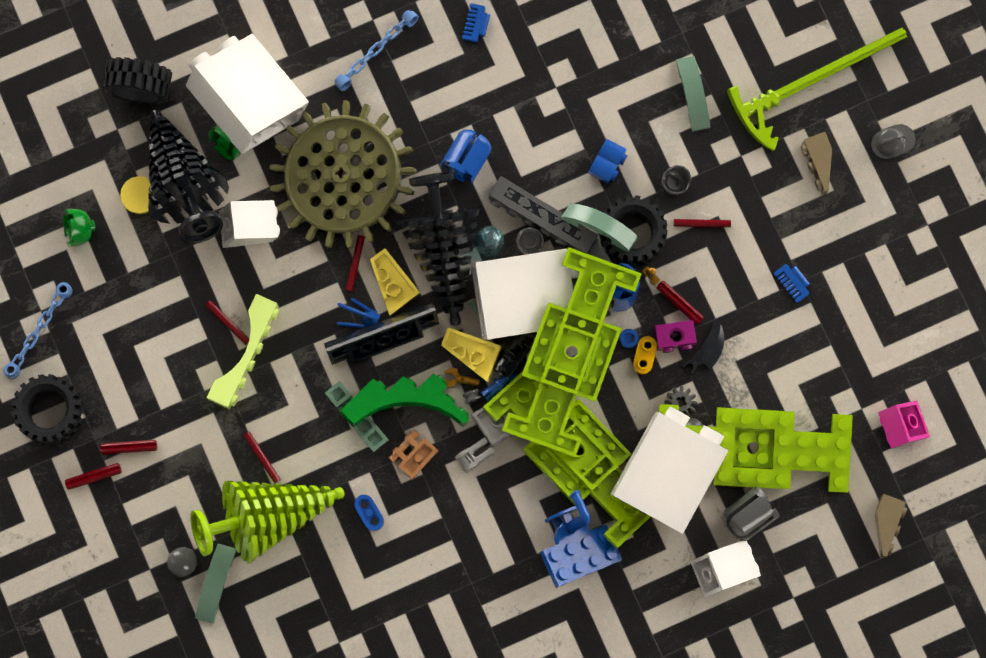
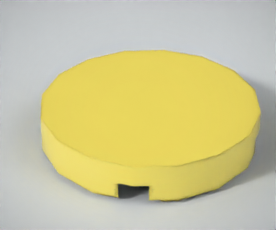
M133 177L126 181L121 189V201L125 208L132 213L145 214L149 212L148 189L151 184L147 177Z

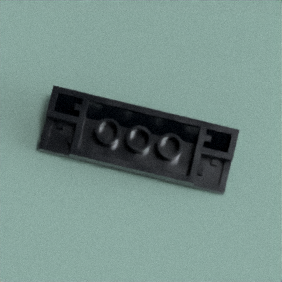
M431 302L324 343L332 365L349 358L352 364L423 338L422 331L439 325V319Z

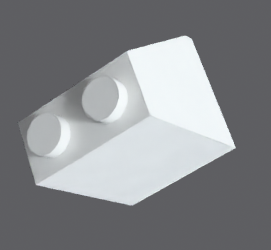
M274 200L231 201L219 210V215L223 221L221 230L223 248L268 243L276 240L280 234V228L276 221L278 210Z
M739 541L690 561L705 598L761 576L759 566L754 560L752 549L747 541Z

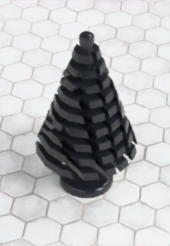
M155 109L150 113L152 121L149 128V140L151 142L149 144V182L151 185L148 189V210L151 217L159 222L170 224L164 215L168 213L177 224L181 223L178 229L181 241L189 244L205 242L216 236L223 227L221 216L216 212H212L213 208L208 202L209 199L206 194L219 206L224 201V198L218 191V186L228 194L229 186L227 180L166 117L162 116L160 110ZM181 206L189 214L188 218L181 212Z
M440 172L413 177L409 179L411 186H427L432 213L425 217V214L414 216L412 219L405 218L397 221V224L401 229H405L408 226L409 229L415 228L412 231L406 230L402 234L405 239H418L416 242L408 243L410 249L423 250L413 254L417 261H426L429 258L436 260L435 262H424L419 266L422 271H438L437 273H429L425 277L428 282L444 281L430 287L433 292H446V294L436 298L439 303H449L448 306H444L442 309L444 313L450 314V324L457 326L461 324L459 312L463 311L464 304H456V301L465 299L466 292H455V290L467 287L468 280L453 279L469 275L470 268L460 269L456 267L470 264L472 256L459 258L455 254L463 255L473 251L474 244L462 243L475 239V232L465 231L476 228L478 221L473 220L469 222L464 220V218L469 217L470 219L478 216L480 209L472 208L467 210V208H460L456 212H453V209L443 211L439 184L453 180L455 178L454 172Z

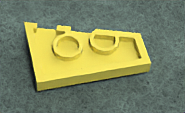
M385 248L370 259L391 317L417 297L420 292Z
M447 328L441 344L442 347L489 383L502 346L451 328Z

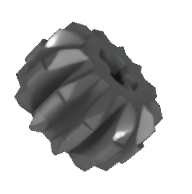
M680 386L679 392L676 388H673V394L667 393L666 395L671 400H665L664 404L678 405L677 399L679 401L683 399L686 406L682 405L679 407V411L690 417L689 412H695L692 406H697L698 404L696 401H691L696 395L692 394L689 396L688 394L691 391L689 388L686 393L683 392V386Z

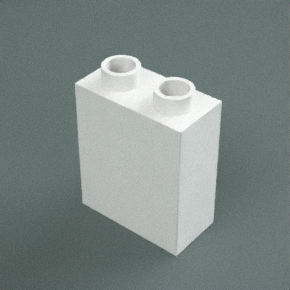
M253 34L240 41L235 36H232L219 46L217 54L210 57L207 52L201 53L189 64L192 73L186 83V87L221 130L229 137L241 154L286 129L288 125L291 126L298 122L309 103Z
M567 248L471 263L482 339L488 340L538 332L548 302L567 309L573 293L572 279L579 276V272L562 266Z
M669 406L665 415L660 412H655L611 494L683 534L728 450L720 446L725 436L705 425L699 434L685 427L690 417Z

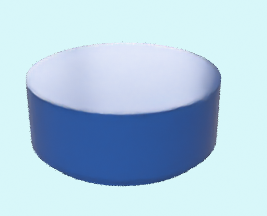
M633 329L623 330L619 337L621 346L626 349L634 348L639 340L637 332Z

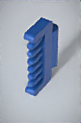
M471 3L469 5L470 13L467 15L471 18L466 19L469 22L465 23L466 27L464 29L467 31L463 32L462 39L477 43L479 36L485 37L490 14L485 13V6Z
M785 264L774 273V276L781 280V284L786 282L783 287L786 288V291H790V295L794 294L792 298L795 299L796 303H799L809 295L806 287L810 283L796 266L790 269Z

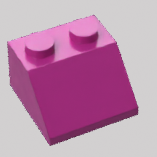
M918 401L898 404L878 412L880 423L884 428L886 439L891 449L930 437Z

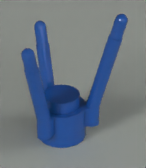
M351 298V301L366 310L365 313L342 303L337 304L339 307L362 316V322L365 323L337 322L338 326L365 328L379 322L381 315L377 314V311L370 309L354 298Z

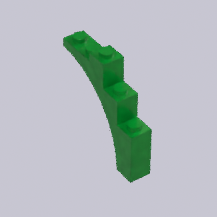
M434 373L418 389L416 388V383L411 378L406 379L403 376L386 391L387 387L380 380L376 381L373 378L340 411V415L353 427L378 411L408 405L438 411L452 418L462 427L469 422L467 411L462 407L458 408L454 404L455 400L449 394H444L447 389L445 379L440 375L436 376Z

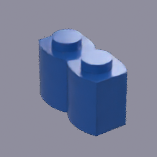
M606 139L588 174L606 184H609L610 180L614 182L619 173L616 170L619 164L623 165L628 156L625 154L627 149Z

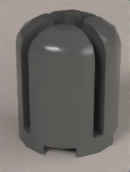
M754 487L723 512V520L727 528L739 540L748 541L780 517L777 509H772L773 507L768 501L767 495L759 487Z

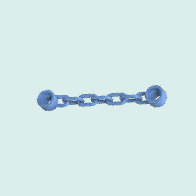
M405 11L401 17L403 20L387 31L385 37L380 42H376L362 59L357 60L350 67V71L347 74L337 76L335 79L336 87L341 91L348 89L352 83L350 78L354 74H358L366 66L368 60L377 56L389 40H393L400 34L405 25L412 27L417 22L419 16L414 11ZM394 29H395L396 31H398V32H396L393 36H392L391 34H389V33H391ZM378 45L380 49L374 54L372 50ZM360 62L362 66L356 71L354 67Z
M62 282L57 285L56 293L51 300L52 305L48 311H44L40 316L37 328L24 341V348L21 353L15 355L11 363L4 367V374L9 379L19 377L20 367L24 362V355L37 342L40 330L45 328L52 319V312L55 307L60 306L64 299L72 295L73 290L68 283ZM67 287L66 292L62 293L60 291L61 288ZM58 295L61 297L59 302L55 300ZM45 314H46V317H49V318L47 319L46 323L44 324L43 322H41V320L43 319V317H44ZM32 336V338H35V340L30 346V344L27 342ZM17 357L18 360H21L18 365L14 363ZM14 367V372L9 374V368Z

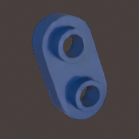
M368 495L358 496L354 505L365 526L370 531L380 530L384 525V518L373 499ZM367 502L368 507L362 508L361 503ZM373 518L378 519L376 525L371 524Z

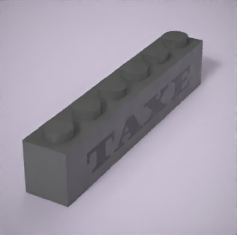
M500 176L489 194L492 205L497 208L503 207L507 210V214L514 218L518 216L523 219L522 222L525 225L538 228L543 236H551L562 247L567 246L588 254L598 239V234L581 224L576 227L562 220V212Z

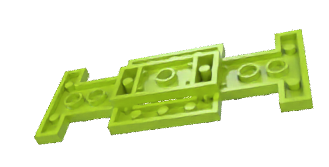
M568 247L562 266L580 272L567 309L550 302L547 304L522 376L540 382L527 419L508 412L502 431L576 457L582 439L564 432L576 396L596 402L622 329L604 322L616 286L635 292L642 273ZM574 346L577 348L578 353L575 357H569L566 354L568 347Z
M522 371L482 409L495 422L509 410L513 414L527 419L540 382L522 376ZM577 399L574 402L564 432L582 439L580 447L583 448L582 455L573 457L532 441L522 451L574 505L573 499H570L569 496L572 492L579 490L583 500L590 494L616 521L603 536L617 549L651 516L611 494L623 472L619 466L632 454Z
M659 404L658 412L665 415L669 406L679 411V405ZM717 407L716 426L707 427L725 436L720 446L727 449L728 452L712 480V485L791 489L792 470L829 472V492L848 493L853 415L832 414L831 433L794 431L795 412ZM686 425L685 427L699 434L703 426ZM751 442L756 443L758 446L757 451L753 454L747 450V446Z

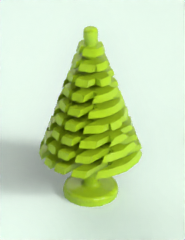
M225 481L222 487L223 508L226 509V520L208 524L201 510L191 511V528L196 545L203 556L210 555L213 550L212 536L231 530L230 535L233 543H235L237 552H241L243 561H247V564L255 561L257 555L259 557L262 556L266 550L274 547L277 542L280 543L286 536L293 534L297 525V529H300L307 520L311 521L315 518V513L320 515L324 512L325 506L330 508L334 504V499L343 498L344 490L341 487L331 490L329 486H321L320 493V489L314 485L307 488L306 485H297L296 487L292 486L293 484H285L282 487V484H273L272 486V484L262 483L261 485L258 482L248 484L242 481L237 483Z

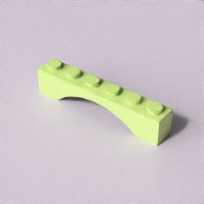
M258 294L255 295L248 310L251 333L246 352L231 371L214 381L207 396L209 401L229 410L231 406L234 407L239 398L237 393L239 389L244 388L247 381L245 376L248 371H252L255 365V361H253L255 355L260 354L263 348L262 341L264 337H268L272 328L270 324L279 315L280 310L276 302Z

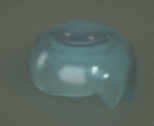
M485 226L478 231L475 246L480 254L485 257H493L502 251L504 235L500 229L495 226Z

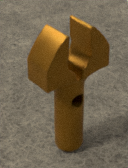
M647 266L642 270L643 276L649 278L650 284L655 286L660 282V279L655 275V268Z
M450 368L444 371V374H451L456 378L451 381L445 379L447 382L446 386L449 388H454L458 383L479 386V379L460 376L457 368Z

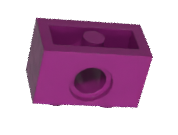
M693 320L655 325L654 327L657 351H662V353L673 352L675 348L690 350L697 343ZM677 333L680 335L681 340L674 342L670 335Z

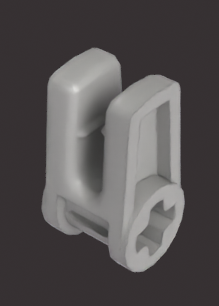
M486 438L481 439L455 456V459L459 460L465 468V473L470 472L495 453L493 448H489L479 456L475 457L473 455L479 449H483L488 443Z

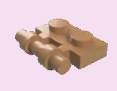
M415 429L404 437L405 440L398 448L395 447L392 450L393 453L388 457L393 463L398 458L403 460L398 467L412 480L438 453V450L425 438L420 443L415 440L420 435ZM412 445L414 449L406 456L403 452Z

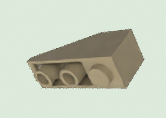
M822 132L804 139L801 151L803 156L808 158V169L816 178L815 186L817 190L821 191L822 195H826L829 190L832 147L826 132Z
M886 494L881 495L875 511L881 558L891 555L894 548L892 540L894 536H898L901 528L898 523L900 518H904L907 508L904 507L906 502Z

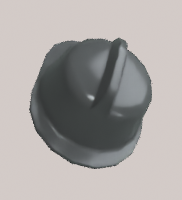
M903 124L885 128L877 132L872 138V150L875 155L884 159L907 153L915 145V133L910 127Z

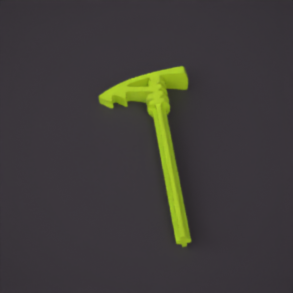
M900 28L776 91L770 89L767 91V95L762 93L759 95V99L752 98L751 103L747 101L741 102L737 85L728 89L727 94L747 131L760 144L774 151L778 137L773 139L770 137L773 126L765 127L763 109L770 111L771 105L778 107L781 100L907 38L906 31ZM756 114L758 130L749 119V116Z

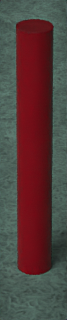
M674 219L673 226L731 228V220Z
M362 235L357 237L345 290L353 292L365 240V236Z
M211 300L205 305L245 345L249 343V338Z
M247 432L243 436L274 484L278 483L281 478L251 432Z

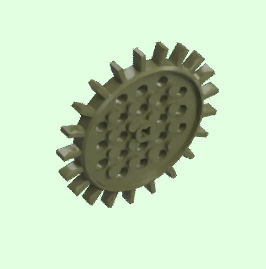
M343 100L342 115L331 116L329 105L323 103L322 111L325 119L316 123L312 116L305 111L302 114L304 120L309 125L307 129L300 134L289 125L286 128L289 134L296 138L292 147L287 148L281 144H276L275 146L281 153L288 154L285 165L273 164L269 168L275 172H284V183L270 186V190L272 192L286 190L289 198L288 201L278 205L277 210L284 212L294 207L298 215L291 220L288 226L295 229L303 220L310 223L311 227L305 237L310 242L314 239L318 229L327 231L325 246L328 248H332L335 233L345 234V243L349 249L353 248L352 234L354 232L363 230L365 239L372 243L374 239L369 227L379 222L389 232L392 230L390 223L384 219V216L390 209H393L398 214L405 215L406 211L394 203L398 193L414 195L415 191L409 187L401 186L402 175L416 174L417 169L413 167L401 168L400 157L411 154L413 149L409 146L396 150L392 143L404 131L399 127L387 136L381 129L388 121L389 116L383 113L375 124L367 121L371 107L368 104H364L360 116L355 117L350 116V102L347 100ZM356 130L361 131L359 139H353V133ZM329 131H334V138L331 140H327V133ZM369 143H373L374 150L369 153L366 152V146ZM317 144H321V151L319 153H314V146ZM342 144H347V151L344 153H340V146ZM382 156H386L387 163L380 166L379 159ZM334 157V164L328 167L326 160ZM355 157L361 158L358 166H353L352 160ZM302 158H308V164L305 167L300 166ZM368 170L374 171V176L371 179H366L365 177ZM315 171L321 172V177L318 180L313 179ZM343 171L346 172V175H343V178L339 176L340 174H343ZM359 183L361 186L360 190L357 193H353L352 186ZM381 183L387 184V189L384 192H379L378 190ZM307 184V192L301 194L299 191L300 186ZM328 184L334 185V190L331 193H326V186ZM372 196L374 199L373 204L366 206L365 199ZM320 197V205L314 207L312 204L313 199ZM341 197L347 198V203L344 206H339L338 202ZM332 210L334 212L333 218L326 220V212ZM355 210H359L360 217L356 220H353L351 216L352 212Z

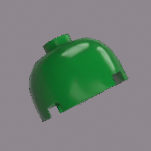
M218 125L209 131V139L211 142L214 140L217 145L214 148L222 157L227 160L232 159L233 161L240 156V151Z
M65 209L64 212L67 215H63V228L65 237L69 236L70 241L66 242L68 247L85 244L91 238L92 232L95 231L94 220H90V216L84 210Z

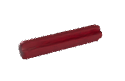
M661 281L657 285V290L690 320H693L696 325L703 320L704 317L665 281Z
M156 440L100 444V453L116 454L156 451L158 446Z
M115 463L66 479L65 485L70 490L120 474L122 469L119 463Z

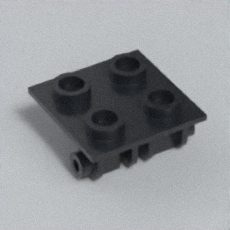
M507 336L496 338L493 342L502 346L493 371L509 379L530 348L524 345L520 339L517 338L515 340Z

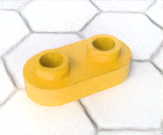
M645 336L639 340L633 362L635 372L641 375L651 371L656 354L657 343L650 336ZM650 343L651 348L646 349L644 344ZM645 361L647 366L641 367L639 363Z

